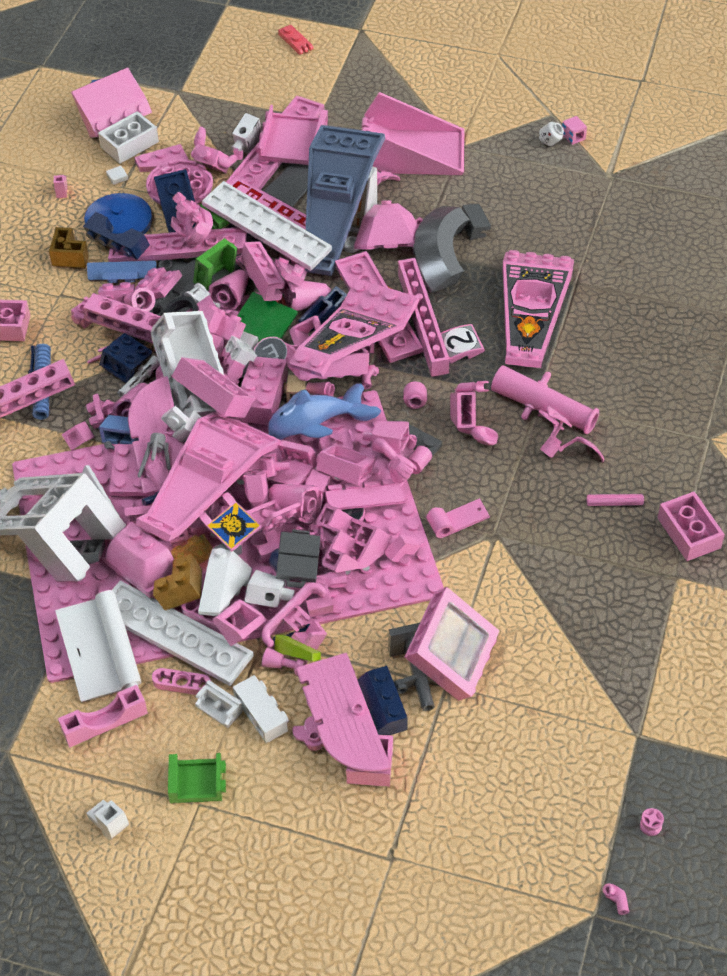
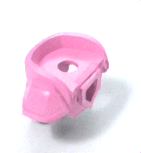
M178 192L173 196V200L177 203L176 218H171L170 226L179 235L184 237V242L199 244L206 239L213 226L212 215L209 211L199 207L196 202L185 200V196Z

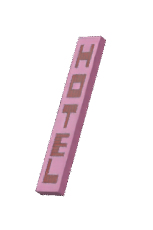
M234 177L228 183L306 230V214L238 177Z

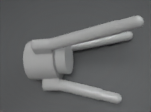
M151 434L150 442L147 443V449L139 469L138 478L142 476L150 451H152L151 460L154 461L156 453L164 450L167 469L171 470L168 452L169 444L165 442L166 436L164 434Z

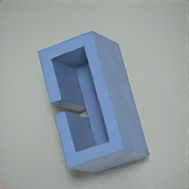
M108 415L99 426L103 443L110 441L112 444H118L120 441V444H132L134 441H139V438H131L128 417Z

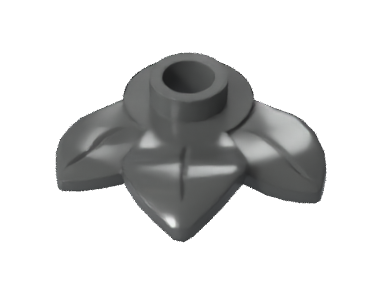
M184 258L157 260L159 263L157 269L164 267L166 271L173 272L179 270L181 272L189 263L184 262Z

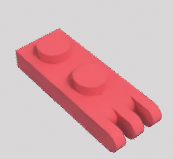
M292 25L278 30V35L299 55L303 54V52H308V49L310 51L313 50V45Z

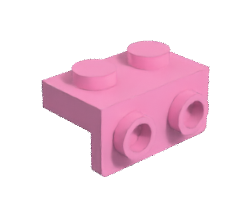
M123 282L120 285L106 283L99 287L98 295L125 304L124 298L128 293L134 292L135 284H130V282Z

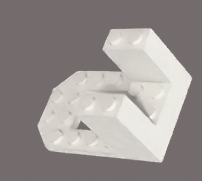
M85 473L22 477L14 481L15 486L10 489L3 488L0 490V535H18L56 581H80L86 576V572L90 568L89 564L62 533L69 528V523L74 518L92 540L113 539L126 527L123 520ZM43 494L42 498L26 515L7 516V513L19 504V500L23 496Z

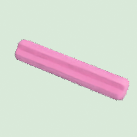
M643 494L587 495L586 503L588 506L643 505L644 496Z

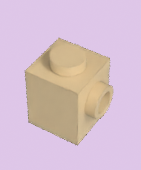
M288 375L287 382H284V393L287 394V402L299 391L306 390L307 381L300 380L296 375Z

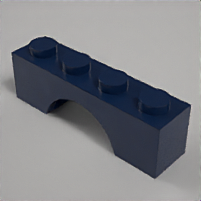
M95 212L83 225L89 239L97 240L103 246L107 245L114 251H120L129 258L133 257L138 260L150 246L145 235L132 228L124 233H112L114 227L110 220L98 212Z

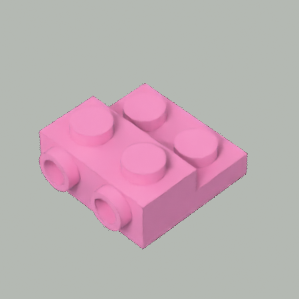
M164 267L152 268L147 272L144 279L138 283L134 291L139 288H148L153 292L155 299L163 298L183 275L179 270L171 272L166 271Z

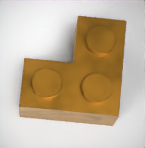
M55 227L49 249L52 266L86 268L89 257L86 241L75 240L73 228Z
M192 554L174 559L172 575L154 581L153 596L164 610L201 598L202 568Z

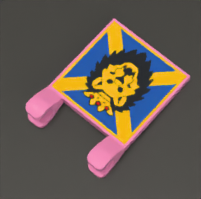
M226 492L222 495L223 503L228 506L225 511L213 520L205 512L198 518L199 522L207 527L232 552L260 530L262 526L235 501L230 493Z

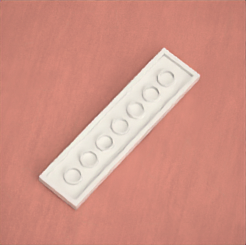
M119 581L112 589L115 591L126 630L229 686L232 685L254 656L253 651L238 643L230 646L223 635L175 609L164 610L156 599L147 597L141 591L122 581Z

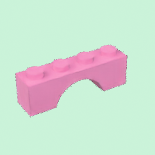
M134 685L118 692L115 699L101 710L91 713L76 710L58 718V721L70 748L146 715L148 712L145 700L138 686Z

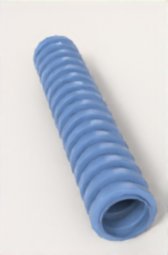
M38 344L35 346L34 371L51 364V347L49 345ZM50 396L33 403L32 415L38 420L48 418Z

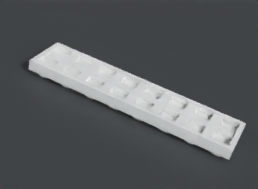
M225 181L219 184L202 200V206L309 271L332 250L330 244Z

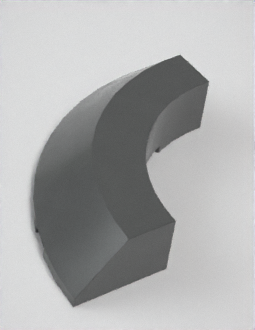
M441 206L436 208L422 220L416 230L413 253L416 256L423 282L431 293L456 284L464 272L455 256L453 248L454 236L461 233L470 220L460 207Z

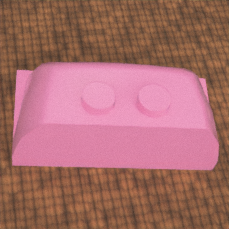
M133 522L128 524L113 538L108 545L107 552L101 555L104 563L149 598L153 596L154 581L172 575L174 558L169 550Z

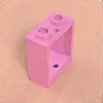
M333 444L318 453L316 470L359 485L372 476L376 458L338 444Z

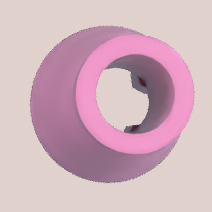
M308 382L306 390L313 395L333 396L335 387L330 382Z

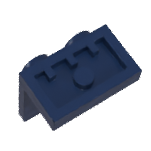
M123 333L102 350L99 365L127 383L133 377L135 368L150 357L152 351L126 333Z

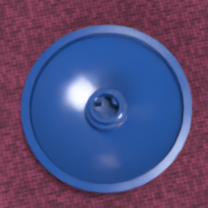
M115 193L97 199L88 207L84 217L85 223L95 212L108 217L114 227L112 232L114 234L124 233L131 228L146 234L152 224V212L148 203L142 198L128 193Z

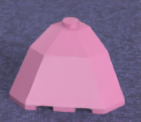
M383 200L381 204L374 205L363 217L354 249L398 248V246L413 247L418 225L412 213L399 203Z
M325 503L316 520L321 534L320 549L323 551L324 557L321 559L322 566L337 573L368 567L384 554L392 539L390 535L378 527L352 518L339 508Z

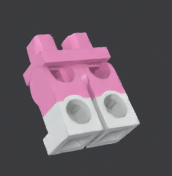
M231 336L219 356L224 376L238 385L239 379L243 375L244 367L249 360L254 362L257 355L247 342Z

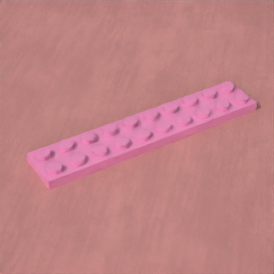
M295 96L282 114L319 117L321 110H324V104ZM255 146L226 183H229L234 177H238L261 190L283 162L259 160V153H256Z

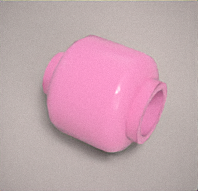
M415 381L408 383L404 387L403 400L406 406L418 409L426 404L427 389L424 384Z

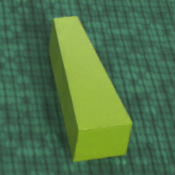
M275 636V651L308 661L321 660L320 651L289 636Z

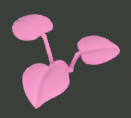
M547 406V413L539 409L538 416L545 417L554 426L550 437L540 448L546 455L552 458L558 450L562 452L563 449L578 441L593 448L600 456L602 463L604 462V457L600 450L581 436L560 446L562 442L556 438L557 433L560 429L564 430L563 423L569 427H572V425L564 416L550 406Z

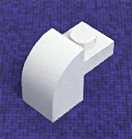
M174 406L163 414L161 420L174 431L172 436L175 439L186 442L197 419L201 418V416L195 410L185 415L179 408Z
M102 800L86 813L88 818L101 829L103 835L109 840L129 825L124 811L112 800L108 803Z

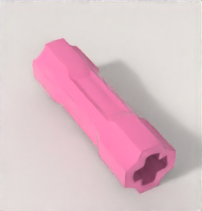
M328 571L327 573L317 574L316 583L322 586L327 585L328 588L332 589L346 587V572ZM290 580V582L302 583V581ZM286 584V588H287V589L295 590V593H294V594H296V593L301 589V588L287 587V584Z

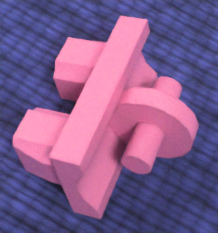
M98 393L93 395L94 401L86 405L88 413L91 416L95 415L89 418L90 424L94 429L99 428L108 415H113L112 407L115 403L110 400L101 401Z

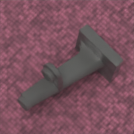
M420 623L389 629L388 651L390 657L406 654ZM408 661L412 676L394 681L398 694H403L408 691V688L415 686L421 709L423 711H430L435 706L428 683L436 682Z

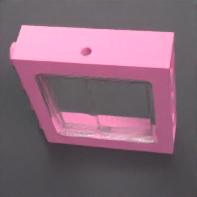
M445 587L434 592L405 658L458 701L470 698L476 691L475 687L483 674L482 670L485 663L490 658L489 654L497 641L496 637L499 630L449 588Z

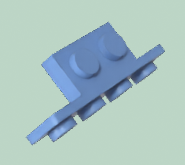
M156 261L87 263L88 280H107V283H118V279H125V282H135V279L144 278L152 268L157 269Z

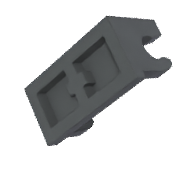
M480 204L462 205L463 212L470 219L464 228L469 239L474 240L486 237V233L480 232L490 230L491 225Z

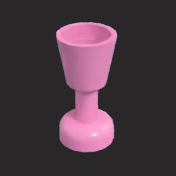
M267 647L263 655L262 667L281 669L284 666L294 669L295 675L298 676L296 668L307 665L308 660L300 658L297 661L286 659L285 655Z

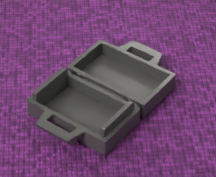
M293 529L292 533L281 532L276 578L286 579L287 587L302 588L306 582L316 583L320 536L310 535L309 531ZM290 580L302 581V583L290 582Z

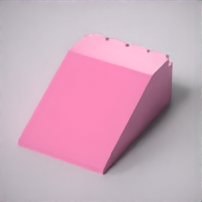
M381 92L377 94L365 112V117L362 119V131L385 134V141L374 161L373 167H376L379 171L384 170L392 174L462 175L464 173V128Z

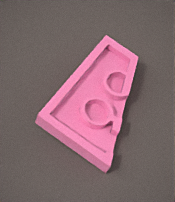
M181 144L134 157L140 172H150L157 166L167 165L168 161L189 160Z

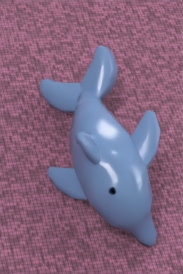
M362 384L351 386L342 399L328 395H310L307 390H301L273 414L269 421L268 435L279 440L298 434L322 438L331 435L333 432L332 429L320 425L331 417L348 413L356 420L368 421L377 417L381 410L375 406L361 404V395L364 390Z

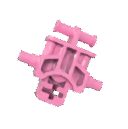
M275 453L262 455L238 478L244 480L245 494L252 509L268 502L267 478L277 475L278 471L290 469L289 462H277Z

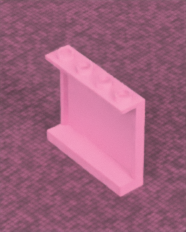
M270 105L269 111H266L265 114L266 122H263L262 125L263 133L260 132V143H257L256 146L259 160L308 165L309 147L320 126L328 125V110H321L320 117L273 113V105Z

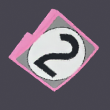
M472 324L454 327L441 333L451 364L465 356L471 359L485 351Z

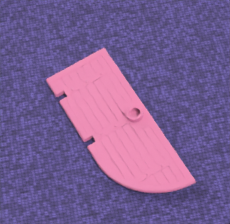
M168 376L159 378L142 388L133 399L129 408L128 425L132 439L139 438V441L132 442L138 473L147 449V443L150 442L151 434L162 433L166 436L165 442L169 444L168 452L171 468L183 448V442L175 439L172 436L174 431L161 420L163 414L174 407ZM164 450L156 453L154 461L151 460L152 451H150L145 467L162 459L167 467ZM144 469L142 476L146 475L147 478L140 479L143 495L157 492V488Z
M347 652L297 667L296 672L300 683H309V685L304 686L302 689L314 722L323 721V724L316 726L327 752L339 763L355 770L377 772L391 769Z

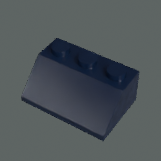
M384 666L367 671L357 681L378 735H393L406 731L408 717L388 667Z

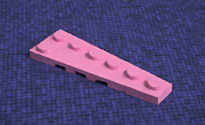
M279 257V260L275 259L274 265L285 280L302 286L308 271L299 264H295V266L288 264L289 260Z

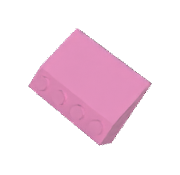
M129 68L120 70L71 92L90 138L98 137V132L137 111L143 116L152 113L144 93Z

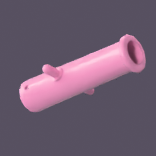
M504 365L498 369L492 381L491 390L524 404L526 408L521 416L523 420H527L535 409L538 411L540 409L547 413V406H550L564 416L571 425L582 429L584 434L588 435L593 430L599 417V409H591L549 388L547 383L551 377L550 372H545L541 381L537 382Z

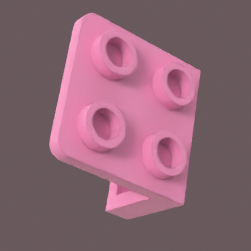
M281 440L278 444L283 457L281 462H289L290 469L278 471L277 475L268 477V480L274 484L302 485L312 469H315L317 466L314 450L307 445Z
M276 499L247 512L262 526L255 534L262 531L265 534L276 525L278 527L285 525L288 522L287 519L297 514L296 510L301 505L298 502L281 509Z

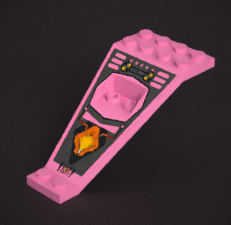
M510 250L505 253L502 266L506 339L505 364L541 368L572 277L574 259H571V257L561 256L559 258L551 254L541 256L536 255L534 252L523 254L516 250Z

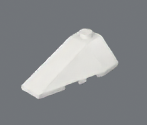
M223 548L212 549L198 610L199 615H219L230 604L232 597L240 593L242 586H246L249 583L252 568L234 551L231 552Z

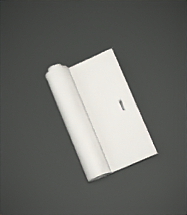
M103 591L97 594L94 600L55 610L81 703L141 684V678L115 591Z

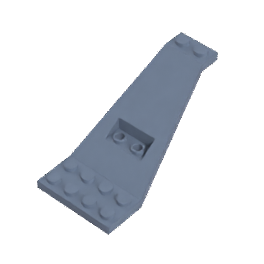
M326 125L320 126L309 147L306 231L330 244L332 250L311 271L305 268L306 271L332 276L336 268L335 261L340 258L372 166L385 141L384 133Z

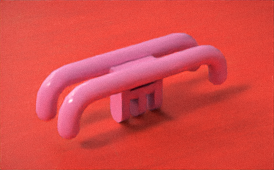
M314 582L306 584L264 626L262 640L266 647L274 649L275 643L271 639V635L284 621L295 632L299 631V628L294 624L296 621L302 627L305 625L300 619L301 616L309 621L311 617L300 605L311 594H317L322 598L325 597L327 593L324 586Z

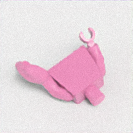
M199 127L194 138L195 147L191 152L195 162L207 168L227 173L231 165L237 160L243 159V150L238 151V148L234 149L233 155L228 156L217 149L205 146L206 130L203 127Z
M477 381L476 383L458 384L455 393L450 394V417L457 430L461 433L472 435L480 444H497L498 433L488 427L476 426L475 391L488 392L489 389L485 390L484 384L489 382Z
M379 421L374 430L364 429L363 440L371 441L373 451L382 452L390 459L389 471L392 481L394 483H402L408 480L413 473L414 464L401 454L405 446L412 450L417 444V437L412 434L409 435V422Z

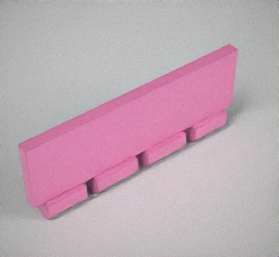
M392 479L381 480V486L379 481L363 482V488H361L360 484L348 483L344 484L343 490L341 484L328 485L327 491H325L327 504L340 510L405 503L400 484L394 483Z

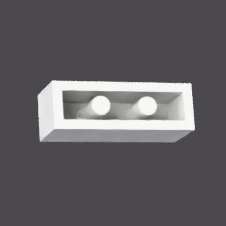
M253 675L233 686L234 697L241 701L242 710L265 743L288 732V717L284 711L280 712L277 708L278 704L275 698L268 695L267 688L262 680L258 681L256 676Z

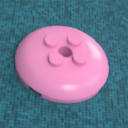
M184 159L168 161L167 165L157 166L150 172L146 180V188L149 196L161 205L154 177L186 169L195 202L199 204L212 190V174L206 170L204 165L198 162Z

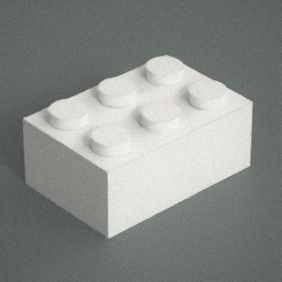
M138 111L98 132L100 147L119 164L159 142L157 127Z

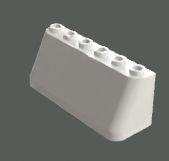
M203 311L163 313L152 327L151 338L164 377L168 376L174 406L179 408L185 415L193 410L201 417L208 415L216 410L171 377L181 357L204 360L221 374L224 373L213 344L212 335L207 326V320L204 317Z

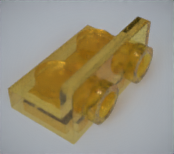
M202 534L199 537L197 535L192 536L187 540L186 545L183 547L178 545L170 552L174 559L192 554L200 565L209 559L213 547L205 535Z

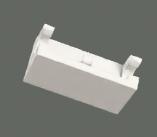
M210 680L206 682L205 686L196 695L198 700L195 706L226 728H229L242 713L241 701Z

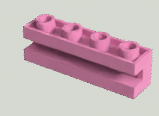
M260 241L245 242L241 261L264 301L281 300L282 293L280 289L284 288L285 282Z

